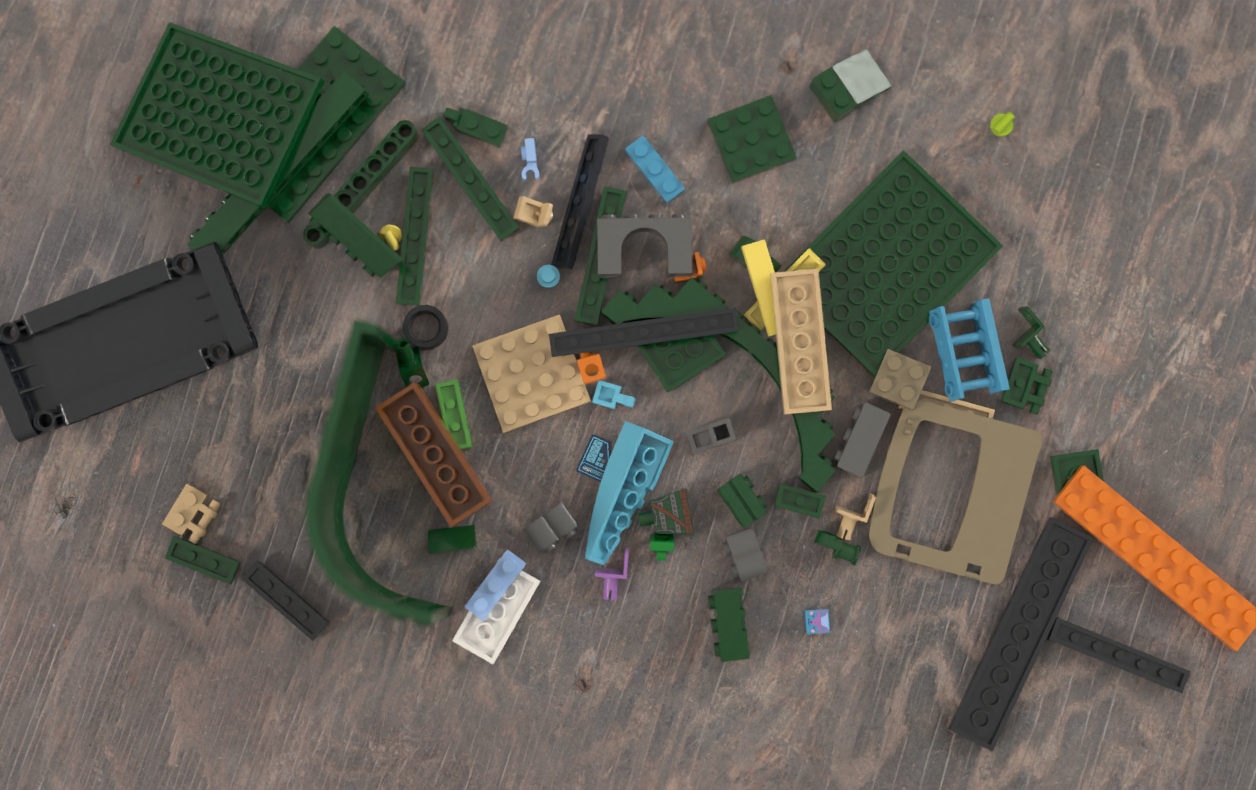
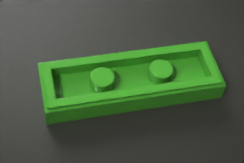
M458 379L435 384L444 424L461 450L472 448Z

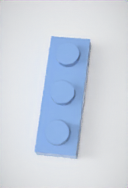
M507 549L465 605V608L484 621L527 563Z

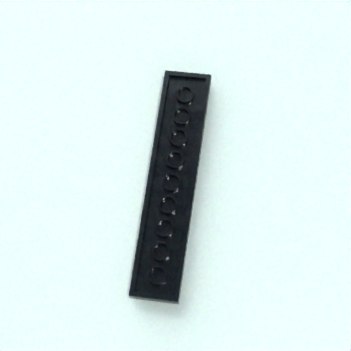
M1053 517L1048 518L948 727L949 730L993 752L1094 539L1093 537Z

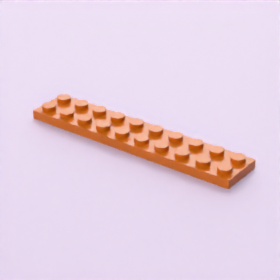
M1084 465L1078 468L1052 501L1231 650L1237 652L1256 628V607Z

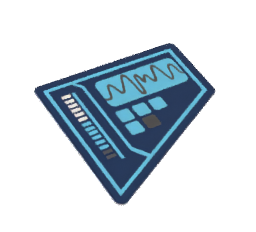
M593 434L576 471L601 482L611 456L610 442Z

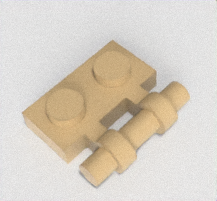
M186 484L162 524L181 536H185L188 529H190L193 533L188 540L197 544L199 539L205 536L206 528L212 518H216L217 510L221 503L213 499L210 505L207 506L204 503L209 495L190 484ZM199 511H201L204 515L199 523L196 524L193 521Z

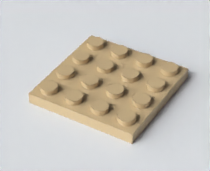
M560 314L473 345L503 433L591 402L575 355L552 357L549 334L566 332Z

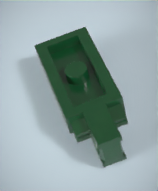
M446 107L443 114L445 120L453 122L452 127L457 129L458 132L500 148L508 130V125L466 108H459V111Z

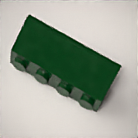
M326 193L309 211L308 214L312 217L309 221L319 230L322 227L330 233L327 237L335 245L338 246L341 243L346 247L345 254L355 262L359 259L364 264L362 269L372 278L375 274L381 278L402 260L395 251L332 194Z

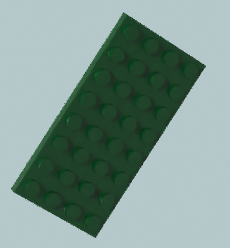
M333 26L300 65L298 70L321 78L324 84L320 92H326L331 86V80L337 74H342L345 71L369 95L268 205L271 210L288 223L292 221L406 84L404 80L336 26Z

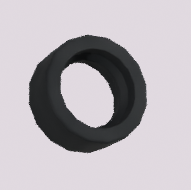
M430 305L414 307L407 313L403 322V333L406 339L413 346L422 350H432L440 346L445 341L449 331L448 322L444 314L436 307ZM422 314L433 315L439 322V332L430 341L419 340L412 332L414 320Z

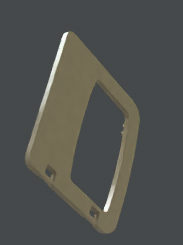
M917 400L913 411L904 407L885 457L875 495L876 499L873 505L868 533L871 546L884 555L990 584H1000L1005 578L1042 443L1041 434L1032 429L925 400ZM923 420L977 434L981 439L975 476L965 513L954 543L948 551L901 540L890 535L891 516L900 476L913 436L919 423ZM901 544L910 547L909 555L896 552L897 545ZM968 563L981 566L979 574L966 571Z

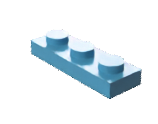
M644 135L625 148V152L666 204L685 191L684 186Z

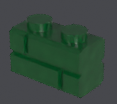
M740 473L716 490L743 529L767 513L765 510L767 504L761 495L756 497L752 491L754 485L747 475L743 477Z

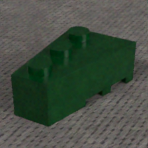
M731 587L711 590L712 595H708L709 610L714 609L715 619H711L712 633L717 634V642L713 643L715 657H719L721 662L750 659L745 625V608H743L742 601L743 588Z

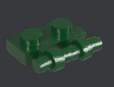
M1018 357L1015 358L1008 377L1010 389L1003 391L1000 402L1019 409H1024L1026 403L1029 402L1032 404L1029 412L1038 415L1040 408L1044 406V396L1047 387L1051 385L1052 380L1050 378L1053 371L1044 368L1042 375H1038L1036 373L1039 365ZM1033 382L1038 384L1035 395L1030 394Z

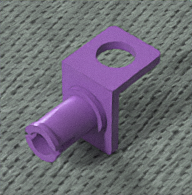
M625 548L624 570L598 568L595 570V577L604 578L602 598L605 600H609L610 590L612 591L611 600L618 599V579H627L629 548Z

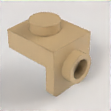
M520 196L513 219L535 227H545L552 219L553 204L541 203L525 196Z

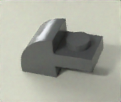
M730 417L687 432L694 454L737 440Z

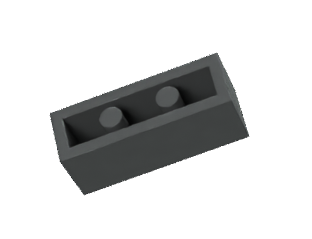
M866 402L861 404V407L857 405L852 415V418L855 419L851 428L847 427L842 438L845 440L842 449L838 448L834 455L833 461L836 462L834 468L856 478H863L891 413Z

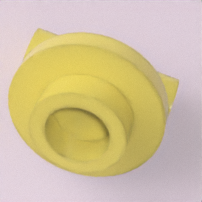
M385 225L379 231V238L393 251H396L400 247L398 243L402 239V232L395 225Z

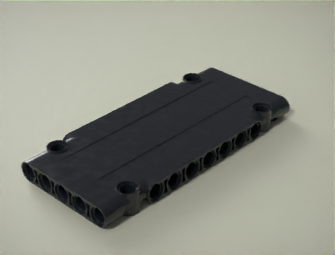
M214 241L189 252L179 253L174 258H165L25 313L20 316L21 319L2 324L0 326V405L14 438L21 443L51 430L58 429L61 426L80 422L209 371L216 365L229 362L236 357L257 350L259 348L258 341L219 245ZM185 258H188L190 261V267L187 270H184L182 267V262ZM13 327L16 330L15 338H12L10 333ZM219 346H223L226 353L223 358H220L217 354ZM47 415H50L52 418L50 426L46 422Z

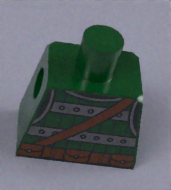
M687 489L651 500V511L638 513L640 527L654 524L655 534L694 533Z

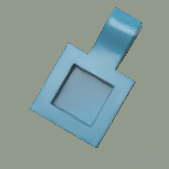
M599 380L592 403L614 410L617 403L633 408L635 398L620 394L621 386Z

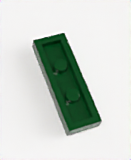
M173 536L165 555L167 560L228 584L233 583L241 563L177 536Z

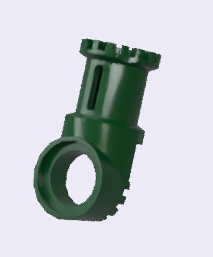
M822 530L817 531L814 543L817 544L818 542V545L821 543V546L825 544V547L833 549V559L841 558L851 562V565H856L857 557L860 556L857 555L861 551L860 545L853 546L842 542V539L834 534Z

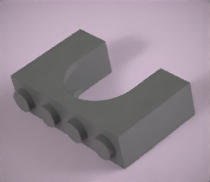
M634 214L626 215L625 218H616L615 215H603L602 218H597L598 278H621L622 247L630 236L639 232L653 233L664 242L667 249L668 277H691V218H686L685 214H674L672 218H663V215L660 214L649 215V218H639V215Z

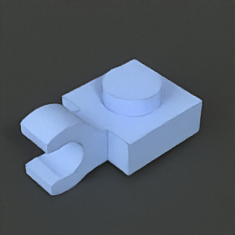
M534 138L525 139V146H521L522 160H527V166L522 170L523 181H527V173L533 172L535 173L536 180H539L540 174L537 169Z

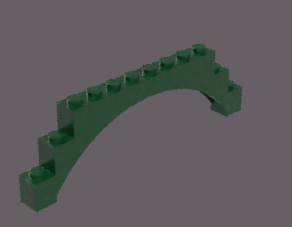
M690 278L674 298L671 297L672 292L665 286L661 285L659 287L655 284L638 305L635 303L636 298L627 291L623 293L619 290L601 312L605 318L615 325L729 308L724 305L726 302L716 293L712 295L706 290L708 287L700 279L695 281L693 278ZM736 310L739 331L718 335L732 341L749 353L767 371L781 391L777 343L770 338L766 340L760 335L761 330L752 323L748 325L742 320L743 315ZM830 388V395H831V402H832V400L835 398V396H833V395L831 394V393L833 392V390ZM823 411L794 413L792 416L798 433L801 452V474L797 478L816 493L836 471L832 468L833 463L827 457L822 456L820 458L818 456L835 433L832 431L833 426L824 419L821 421L817 419Z

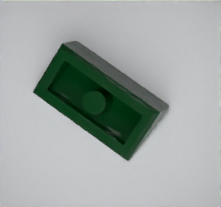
M475 525L428 530L429 554L477 548Z

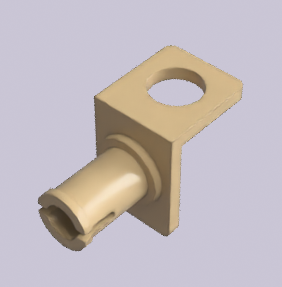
M870 493L863 514L839 506L835 507L836 512L843 516L836 536L842 539L844 536L845 540L850 541L856 522L860 520L867 523L876 499L874 494Z

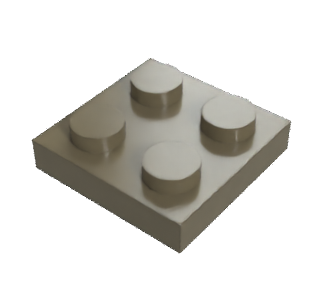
M887 349L869 393L913 411L932 366Z

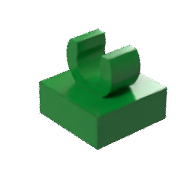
M650 534V551H656L657 560L666 561V551H674V534Z

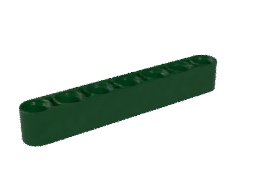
M409 120L399 121L334 194V197L340 202L346 197L351 198V203L346 208L353 214L418 140V133L413 123ZM405 129L412 130L411 135L408 137H402L401 133ZM396 146L397 150L394 154H386L388 147ZM373 164H382L381 169L379 171H371V167ZM361 180L366 181V186L363 189H356L357 182ZM310 222L303 231V239L312 248L321 249L330 241L327 237L330 233L323 227L319 230ZM314 232H320L319 240L312 242L310 240L311 235Z

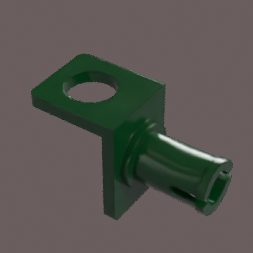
M1020 307L1018 311L1031 327L1012 345L1022 348L1027 344L1037 358L1041 359L1046 356L1044 352H1050V348L1038 336L1045 326L1029 307Z
M408 339L398 340L395 343L398 351L396 356L405 387L412 384L409 382V379L416 375L422 377V380L418 382L421 388L428 386L429 380L422 365L419 348H411Z

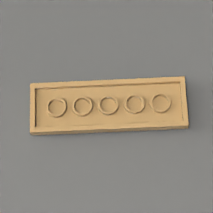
M818 269L771 273L770 279L783 413L794 414L832 410Z

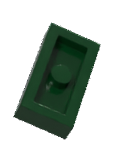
M780 483L774 506L820 519L826 496Z

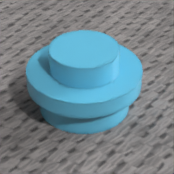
M544 265L537 272V280L541 286L552 288L558 284L560 273L555 266Z

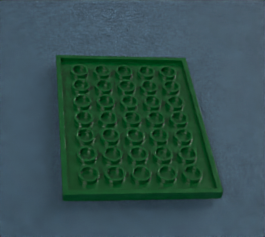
M169 22L110 145L265 208L324 81L317 76Z
M903 150L783 272H786L809 248L826 264L819 271L824 329L873 377H876L887 349L899 353L929 323V311L945 306L1003 245Z

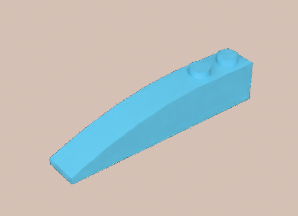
M624 422L599 486L588 533L585 559L605 565L621 540L619 537L621 532L626 528L628 529L632 523L630 518L636 509H641L645 503L643 498L648 490L652 491L656 486L674 441L630 422Z

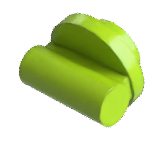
M1011 112L995 115L990 122V129L993 134L999 137L1007 136L1013 129V119L1015 116Z

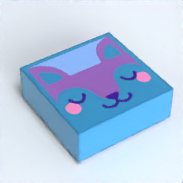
M829 609L804 610L806 634L830 633Z

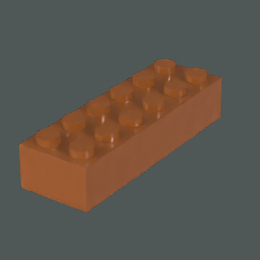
M412 383L375 407L450 527H456L494 502L418 383Z

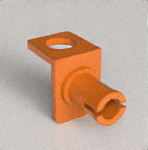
M594 352L580 353L581 359L577 360L583 383L589 384L605 379L606 375L600 354L594 355ZM598 372L595 376H588L589 374Z

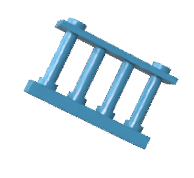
M989 298L970 304L971 309L967 311L946 314L944 306L929 311V322L934 331L945 380V393L949 398V402L965 398L964 391L988 387L990 394L1010 389ZM973 320L975 333L951 337L948 323ZM978 342L981 355L956 359L953 346ZM981 364L984 366L986 378L961 382L959 368Z

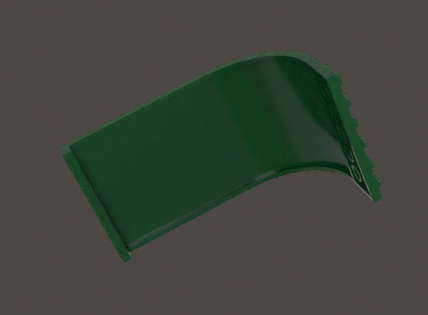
M354 319L309 486L306 503L308 536L320 566L331 581L346 595L369 608L389 613L388 618L403 621V619L409 618L413 619L414 625L428 627L449 617L452 607L405 596L379 584L358 563L346 537L344 527L346 493L384 350L398 353L395 346L397 341L383 328L376 324Z

